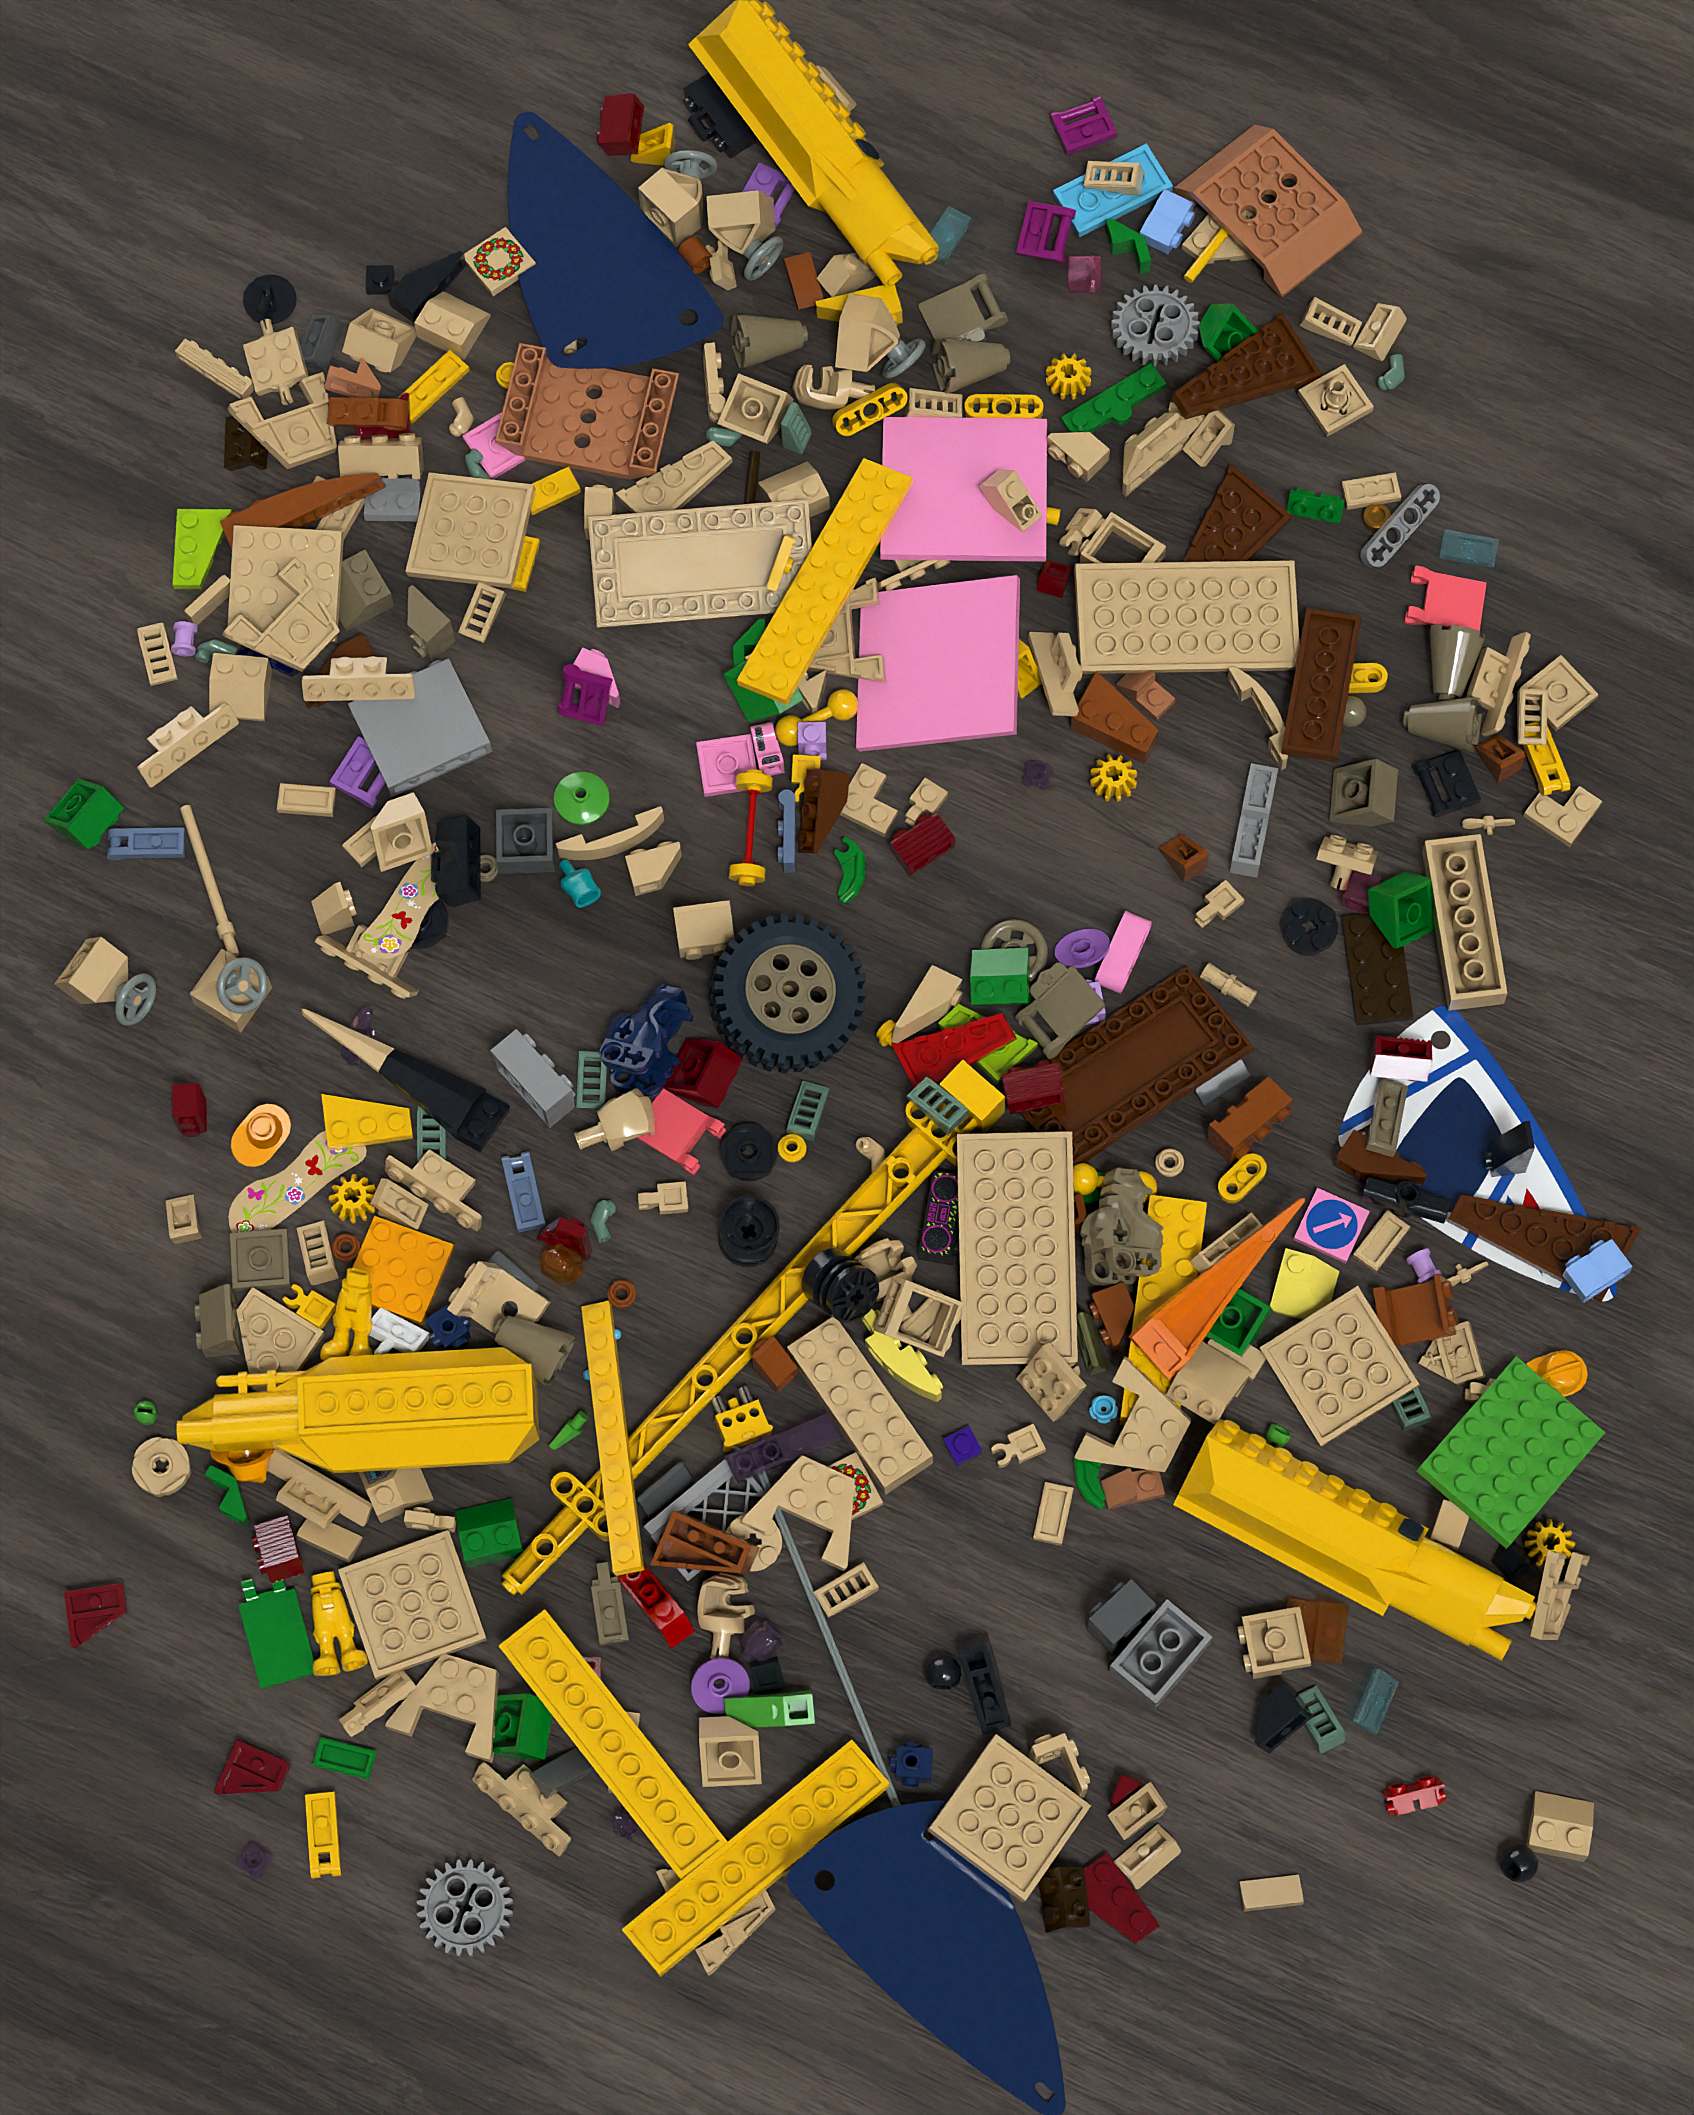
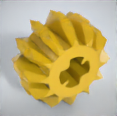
M1063 353L1061 361L1053 358L1051 361L1052 366H1048L1046 369V375L1048 376L1046 378V385L1051 386V393L1054 395L1060 392L1062 400L1065 399L1066 395H1070L1074 400L1076 399V393L1084 396L1086 393L1085 387L1091 385V378L1089 377L1091 375V368L1085 367V358L1077 361L1075 353L1071 358H1067Z
M1109 754L1107 755L1106 762L1099 759L1096 763L1097 768L1091 769V776L1094 778L1090 780V785L1097 787L1095 790L1097 796L1105 793L1106 802L1110 800L1111 796H1115V800L1119 803L1121 801V794L1129 798L1131 796L1130 789H1135L1137 786V781L1134 780L1137 777V771L1131 769V760L1122 763L1123 756L1121 755L1117 757V760H1113ZM1110 776H1114L1117 781H1113Z
M352 1174L350 1182H347L345 1177H341L342 1186L333 1185L332 1189L336 1194L329 1196L330 1202L334 1203L331 1207L333 1213L340 1212L339 1218L342 1221L346 1220L349 1216L353 1224L356 1223L357 1216H361V1219L366 1221L367 1216L365 1212H375V1207L370 1204L376 1191L375 1186L368 1185L366 1177L361 1178L358 1182L356 1174ZM354 1195L358 1198V1201L353 1203L349 1197Z
M1547 1519L1545 1527L1542 1523L1537 1522L1535 1530H1528L1527 1536L1531 1540L1525 1541L1524 1547L1533 1549L1528 1555L1531 1558L1538 1557L1535 1564L1537 1567H1540L1543 1561L1546 1562L1548 1551L1566 1554L1565 1559L1571 1558L1572 1553L1568 1549L1574 1548L1575 1542L1566 1540L1572 1535V1532L1567 1530L1562 1533L1561 1530L1564 1525L1562 1522H1559L1555 1528L1553 1527L1552 1520ZM1547 1539L1552 1540L1551 1544H1556L1553 1550L1547 1549L1548 1545H1543Z

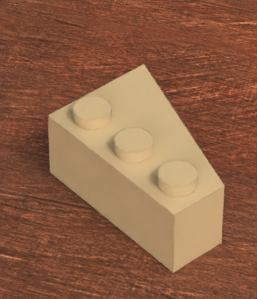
M414 433L399 434V438H388L386 434L371 436L372 439L361 440L360 436H346L344 441H340L338 444L340 477L378 473L379 476H388V479H397L398 475L411 474L412 479H421L423 474L422 437H415Z

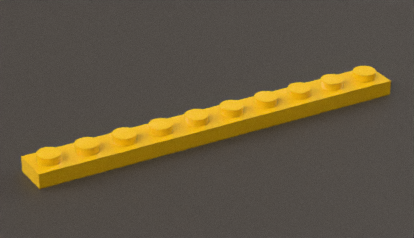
M605 1301L582 1306L581 1309L613 1573L619 1576L644 1570L613 1310L611 1303Z

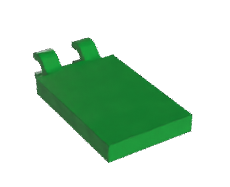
M252 1578L241 1581L247 1602L238 1606L260 1689H268L314 1675L313 1662L315 1659L296 1589L287 1590L285 1580L281 1579L280 1582L272 1583L274 1590L257 1594L255 1582Z

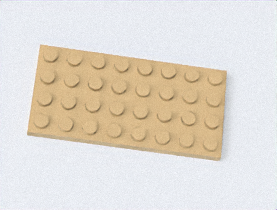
M1295 561L1075 564L1074 566L1079 664L1082 666V674H1095L1096 671L1099 674L1144 673L1148 671L1155 673L1226 672L1233 666L1242 671L1296 670L1300 642Z
M1072 1132L957 1134L961 1302L964 1303L961 1317L962 1365L1029 1364L1041 1347L1047 1343H1050L1067 1363H1078Z

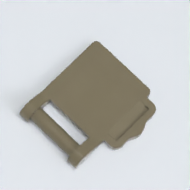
M980 274L964 284L919 303V310L934 341L943 338L986 342L984 331L1003 326L1008 322L1006 313L1001 312L988 285L990 281L987 274ZM979 289L992 317L987 320L984 319L971 293L972 290Z
M1058 962L1050 969L1044 970L1039 974L1037 981L1030 987V993L1035 1000L1016 1015L1015 1020L1020 1026H1025L1043 1047V1054L1048 1059H1053L1061 1052L1065 1044L1091 1021L1106 1004L1075 967L1067 968L1066 965ZM1037 1011L1059 1036L1058 1038L1051 1041L1033 1019Z

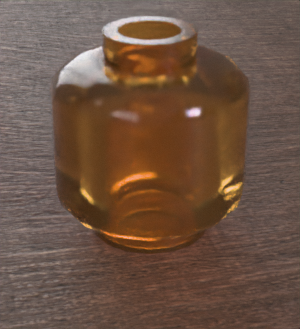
M555 1244L551 1248L545 1249L540 1258L542 1274L560 1286L574 1284L579 1280L584 1270L581 1255L563 1244Z

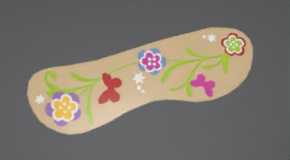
M436 842L433 843V853L440 852V850L436 846ZM431 855L417 859L413 863L383 911L361 935L358 945L365 954L376 958H393L402 955L412 946L426 912L439 899L435 890L437 883L431 881Z
M326 1130L319 1133L285 1170L274 1176L253 1182L237 1195L232 1202L228 1216L231 1232L271 1230L300 1208L330 1181L359 1164L366 1157V1147L358 1146L329 1151Z

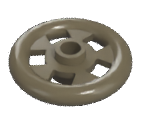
M1006 920L998 923L987 932L982 941L981 950L992 949L997 938L1005 941L1001 949L1027 948V945L1035 944L1037 955L1030 957V982L1036 979L1043 971L1048 958V948L1044 936L1034 925L1023 920ZM1011 932H1023V940L1010 939Z

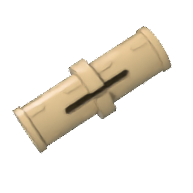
M1210 962L1200 976L1201 979L1221 990L1220 993L1224 996L1229 995L1247 1007L1250 1006L1257 994L1256 990L1236 979L1237 976L1221 971Z

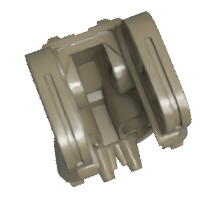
M1116 1168L1105 1174L1102 1183L1104 1188H1102L1100 1193L1102 1199L1099 1200V1209L1090 1213L1084 1219L1081 1226L1080 1234L1083 1238L1082 1246L1084 1247L1086 1257L1084 1259L1085 1273L1087 1279L1095 1285L1114 1286L1124 1282L1125 1286L1134 1283L1138 1277L1154 1275L1161 1268V1248L1163 1245L1161 1230H1163V1226L1152 1220L1143 1211L1145 1195H1151L1152 1189L1145 1186L1137 1169ZM1147 1259V1261L1152 1263V1266L1148 1268L1146 1264H1138V1261ZM1096 1264L1102 1265L1105 1269V1277L1103 1279L1099 1278L1095 1273Z

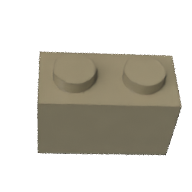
M366 550L342 561L339 621L347 632L394 607L391 592Z
M411 585L408 588L407 620L410 633L409 639L413 645L411 648L420 659L425 657L432 663L456 642L451 620L416 587Z
M1378 759L1334 769L1329 821L1332 823L1371 827L1394 822L1398 769Z
M230 1284L222 1285L200 1294L199 1304H195L196 1322L200 1321L201 1332H196L197 1348L202 1349L206 1358L240 1355L239 1324L236 1312L238 1309L237 1298Z

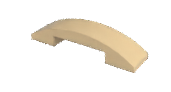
M1234 666L1229 668L1227 679L1240 702L1251 697L1273 735L1269 737L1268 749L1280 770L1285 769L1288 755L1281 754L1285 726L1276 705L1267 692L1252 677Z
M660 806L635 815V827L590 843H585L582 834L556 843L559 858L594 860L624 852L647 839L664 822L662 807Z

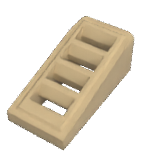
M1088 161L1084 187L1127 195H1140L1144 171L1140 163ZM1097 170L1101 171L1099 180H1095ZM1107 172H1111L1110 181H1106ZM1118 174H1122L1121 181H1117Z
M1314 297L1307 306L1299 326L1351 346L1362 322ZM1314 313L1319 314L1317 319L1313 317ZM1325 317L1330 318L1327 324L1323 323ZM1335 321L1340 322L1337 330L1333 328ZM1345 325L1350 326L1347 335L1342 333Z
M909 388L907 403L904 407V417L962 418L961 394ZM915 402H919V408L915 407ZM926 402H930V409H926ZM937 402H941V411L937 410ZM948 402H952V412H948Z
M478 582L458 633L484 643L503 604L506 593ZM485 594L495 598V600L491 603L481 598ZM481 604L491 608V610L487 613L477 609V607ZM474 613L487 618L486 622L483 623L473 619ZM471 623L483 628L482 632L479 633L469 629V624Z
M164 623L138 628L137 633L150 685L153 686L178 680ZM164 646L162 649L148 651L149 648ZM165 656L167 658L165 660L151 663L152 659H157ZM169 666L168 671L156 674L153 672V670Z
M1520 688L1517 691V733L1519 745L1546 746L1548 690ZM1525 700H1537L1539 705H1525ZM1525 710L1539 711V716L1525 715ZM1525 721H1538L1539 726H1525ZM1525 731L1540 732V737H1524Z
M325 1221L298 1227L297 1233L305 1269L311 1285H318L338 1279L337 1267ZM317 1234L322 1236L306 1241V1238ZM320 1245H324V1247H321V1248H317V1249L310 1250V1251L308 1250V1249L313 1248V1247H317V1246H320ZM326 1256L324 1259L311 1262L312 1259Z
M863 1562L813 1593L827 1617L830 1618L879 1591V1587ZM858 1576L861 1577L866 1585V1588L863 1590L855 1579ZM848 1581H850L857 1592L853 1596L845 1585ZM840 1587L847 1599L842 1601L835 1588ZM830 1592L837 1605L831 1607L824 1594Z

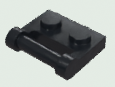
M1460 750L1414 765V771L1417 776H1420L1433 806L1431 811L1434 817H1441L1480 803V795ZM1437 771L1449 802L1442 801L1430 772Z

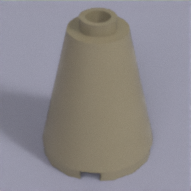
M746 314L733 315L731 319L730 335L731 337L735 336V345H732V352L739 368H748L803 347L804 342L808 340L807 328L805 325L802 326L798 320Z
M942 338L936 339L932 348V355H937V363L933 364L935 380L941 391L945 390L944 393L954 392L1006 370L1007 365L1010 364L1009 350L1000 343Z
M1442 624L1430 627L1433 694L1439 696L1438 701L1461 699L1485 641L1486 635H1480L1479 630L1458 625H1451L1447 630H1442Z
M1468 697L1412 705L1410 711L1406 710L1404 713V727H1408L1410 734L1465 752H1475L1476 749L1473 745H1478L1482 714H1476V706H1482L1481 699Z
M507 1316L505 1320L500 1318L492 1332L496 1335L494 1340L501 1347H505L526 1363L532 1364L536 1379L546 1387H549L554 1381L555 1377L552 1376L554 1371L561 1370L574 1345L573 1341L576 1339V1336L570 1333L512 1316Z

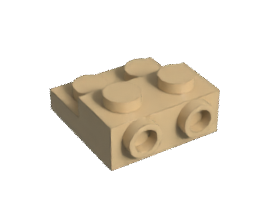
M1300 1607L1242 1617L1243 1626L1237 1627L1240 1644L1246 1643L1248 1654L1243 1655L1246 1673L1252 1672L1253 1679L1282 1674V1671L1311 1666Z

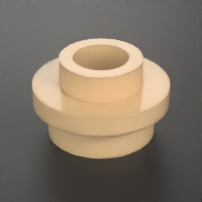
M1164 1149L1157 1155L1155 1166L1161 1175L1174 1177L1182 1171L1184 1159L1177 1150ZM1166 1160H1172L1174 1161L1175 1165L1171 1168H1168L1165 1166L1164 1162Z

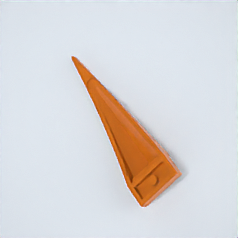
M1305 1198L1296 1200L1154 1310L1128 1336L1165 1379L1170 1380L1191 1359L1242 1283L1303 1205Z

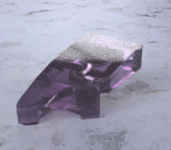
M363 1007L349 1029L369 1038H374V1029L370 1028L373 1014L372 1008ZM343 1045L341 1056L348 1065L359 1066L361 1058Z

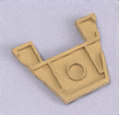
M323 372L303 378L299 383L310 405L264 420L252 397L229 404V413L286 469L335 453L337 449L334 427L327 424L329 399L328 393L324 389L325 376Z
M294 558L278 574L277 578L298 597L263 633L240 614L226 628L222 635L303 672L339 634L340 630L323 601H320L315 593L309 578H306L300 568L299 561Z
M876 578L865 581V585L852 590L807 669L808 671H826L827 674L886 682L885 662L882 655L855 659L851 610L880 605Z
M1124 1356L1112 1382L1138 1394L1139 1397L1114 1445L1086 1432L1074 1458L1165 1472L1191 1422V1418L1165 1393L1163 1394L1151 1382V1379L1144 1373L1142 1374L1129 1358Z
M802 1455L742 1519L741 1524L765 1535L776 1509L779 1508L831 1532L832 1535L820 1561L845 1571L848 1565L855 1479Z
M1548 1551L1536 1611L1530 1621L1531 1637L1540 1640H1558L1571 1604H1568L1572 1589L1578 1590L1581 1578H1578L1581 1565L1587 1566L1590 1559L1589 1555L1572 1552L1564 1581H1559L1566 1554Z
M441 1655L416 1685L417 1688L411 1691L388 1719L385 1726L389 1730L412 1737L423 1709L473 1724L475 1728L465 1753L492 1763L494 1757L495 1710H497L499 1673L495 1669L455 1656Z
M662 1869L656 1872L666 1892L681 1881L673 1869ZM766 1890L720 1927L722 1936L695 1949L708 1976L713 1974L776 1910Z

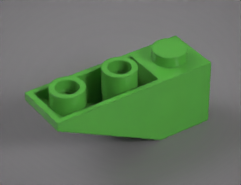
M812 1690L724 1698L726 1716L748 1727L815 1724Z

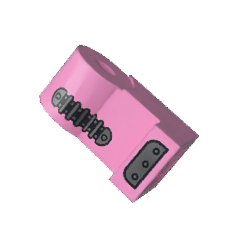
M772 721L750 726L758 770L763 771V774L769 776L785 773L784 761L778 740H776Z

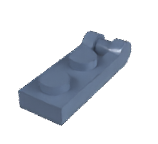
M786 789L781 791L778 796L779 809L784 814V820H778V837H783V846H778V863H783L784 873H795L796 804L794 793Z
M184 827L109 829L107 832V840L110 841V848H107V859L122 860L123 858H185L186 831ZM128 840V847H121V841Z
M529 1151L521 1152L520 1156L510 1158V1155L501 1157L518 1233L545 1227L546 1223ZM524 1166L525 1172L513 1173V1169Z

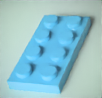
M1147 143L1110 161L1141 164L1144 176L1140 195H1127L1085 188L1084 180L1086 174L1053 190V197L1059 206L1076 210L1075 219L1071 220V226L1078 237L1105 225L1107 219L1115 220L1159 198L1164 189L1170 192L1173 191L1172 183ZM1100 170L1096 171L1095 180H1099ZM1107 172L1106 181H1110L1111 172ZM1118 174L1117 181H1121L1122 174Z

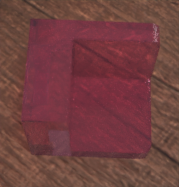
M1101 256L1068 257V291L1070 293L1101 292Z
M1354 870L1344 893L1341 906L1360 914L1369 913L1368 889L1380 884L1381 877Z

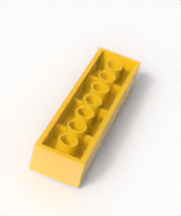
M1150 1195L1147 1215L1163 1226V1230H1161L1163 1235L1161 1268L1154 1275L1139 1277L1132 1333L1147 1319L1149 1314L1198 1277V1270L1190 1261L1201 1252L1207 1202ZM1147 1259L1141 1260V1264H1146L1148 1268L1152 1266V1263L1147 1261ZM1130 1341L1128 1358L1142 1374L1144 1373L1152 1380L1151 1382L1163 1394L1167 1395L1177 1373L1170 1380L1165 1379L1138 1347ZM1124 1388L1120 1425H1125L1139 1397L1138 1394ZM1171 1399L1178 1407L1181 1408V1404Z

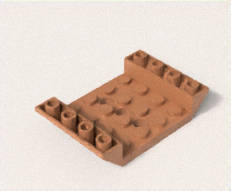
M1253 125L1174 187V191L1179 196L1193 202V207L1198 203L1264 269V281L1281 298L1362 235V230L1346 200L1272 128ZM1293 179L1297 184L1293 187H1285L1282 181ZM1270 194L1276 198V201L1265 203L1261 198L1264 195ZM1246 210H1251L1256 216L1253 219H1245L1241 214Z
M519 343L495 443L518 456L525 457V460L561 467L569 466L572 469L631 480L656 474L679 373L652 368L651 376L647 377L606 368H560L551 363L547 357L546 348ZM592 389H598L602 392V395L597 399H591L587 396V393ZM591 413L596 416L594 422L587 424L581 420V417L584 414ZM579 438H587L590 444L585 448H579L575 445V442Z

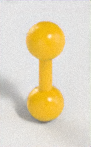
M837 690L830 695L827 707L803 719L794 715L782 717L775 726L776 738L785 746L798 745V722H822L830 717L841 721L849 720L858 711V699L849 690Z
M1079 1163L1073 1166L1075 1194L1088 1195L1097 1187L1104 1188L1102 1184L1104 1176H1098L1093 1166L1086 1163ZM1138 1171L1145 1186L1152 1189L1151 1195H1156L1157 1182L1155 1178L1147 1172ZM1145 1195L1143 1203L1149 1202L1150 1195Z

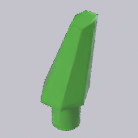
M579 1411L573 1419L569 1418L551 1441L549 1447L552 1450H556L582 1432V1425L588 1420V1416L584 1412Z

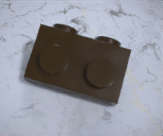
M233 416L227 417L225 424L224 468L234 471L253 465L260 470L267 469L268 450Z
M1058 1867L1046 1871L1039 1881L1045 1932L1057 1933L1071 1928L1089 1927L1091 1923L1084 1868Z

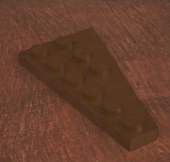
M1282 312L1270 324L1264 325L1254 336H1249L1225 354L1219 362L1209 366L1199 377H1194L1174 393L1172 400L1186 420L1310 384L1319 379L1322 373Z
M1231 464L1183 562L1250 561L1291 521L1292 515Z
M1467 1195L1460 1196L1447 1221L1568 1286L1570 1285L1563 1277V1273L1567 1268L1565 1264L1577 1255H1580L1582 1258L1590 1253L1589 1248L1598 1241L1603 1240L1607 1242L1611 1239L1626 1257L1642 1228L1632 1225L1631 1227L1617 1225L1616 1222L1595 1221L1583 1216L1550 1210L1529 1209L1522 1205H1507L1497 1203L1494 1200ZM1609 1287L1594 1296L1593 1299L1601 1303Z

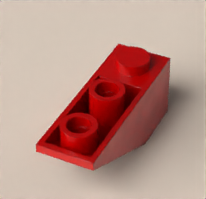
M645 1565L642 1571L618 1576L620 1583L671 1649L695 1632L684 1611Z

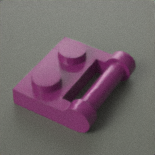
M1100 96L1091 98V102L1063 112L1055 111L1049 113L1051 124L1056 130L1067 156L1117 138L1115 127ZM1092 112L1097 113L1096 115L1090 116L1088 118L1073 122L1068 125H1064V122H1067L1069 120L1084 116Z
M1028 201L1016 250L1017 255L1064 264L1066 257L1064 249L1071 220L1075 219L1076 210ZM1054 216L1061 217L1054 249L1053 251L1046 250Z
M566 665L563 669L565 681L562 700L558 702V713L573 719L604 726L613 679L581 671L576 665ZM575 683L582 685L579 706L573 702Z

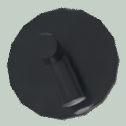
M278 275L257 277L249 283L243 296L246 313L252 320L260 323L262 320L265 322V319H271L272 325L287 319L294 311L297 300L293 285L287 279Z

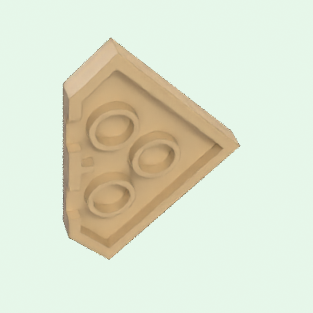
M1246 210L1241 214L1245 219H1253L1256 216L1251 210ZM1208 214L1182 244V250L1197 259L1220 230L1221 226ZM1229 235L1207 264L1230 259V261L1249 260L1252 257Z
M253 1287L236 1310L249 1374L267 1373V1370H277V1372L300 1371L325 1335L323 1330ZM251 1385L254 1392H267V1385Z

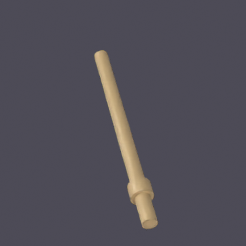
M182 806L180 811L218 923L216 929L219 938L223 939L227 952L237 957L239 951L234 939L236 933L232 922L228 920L191 806Z

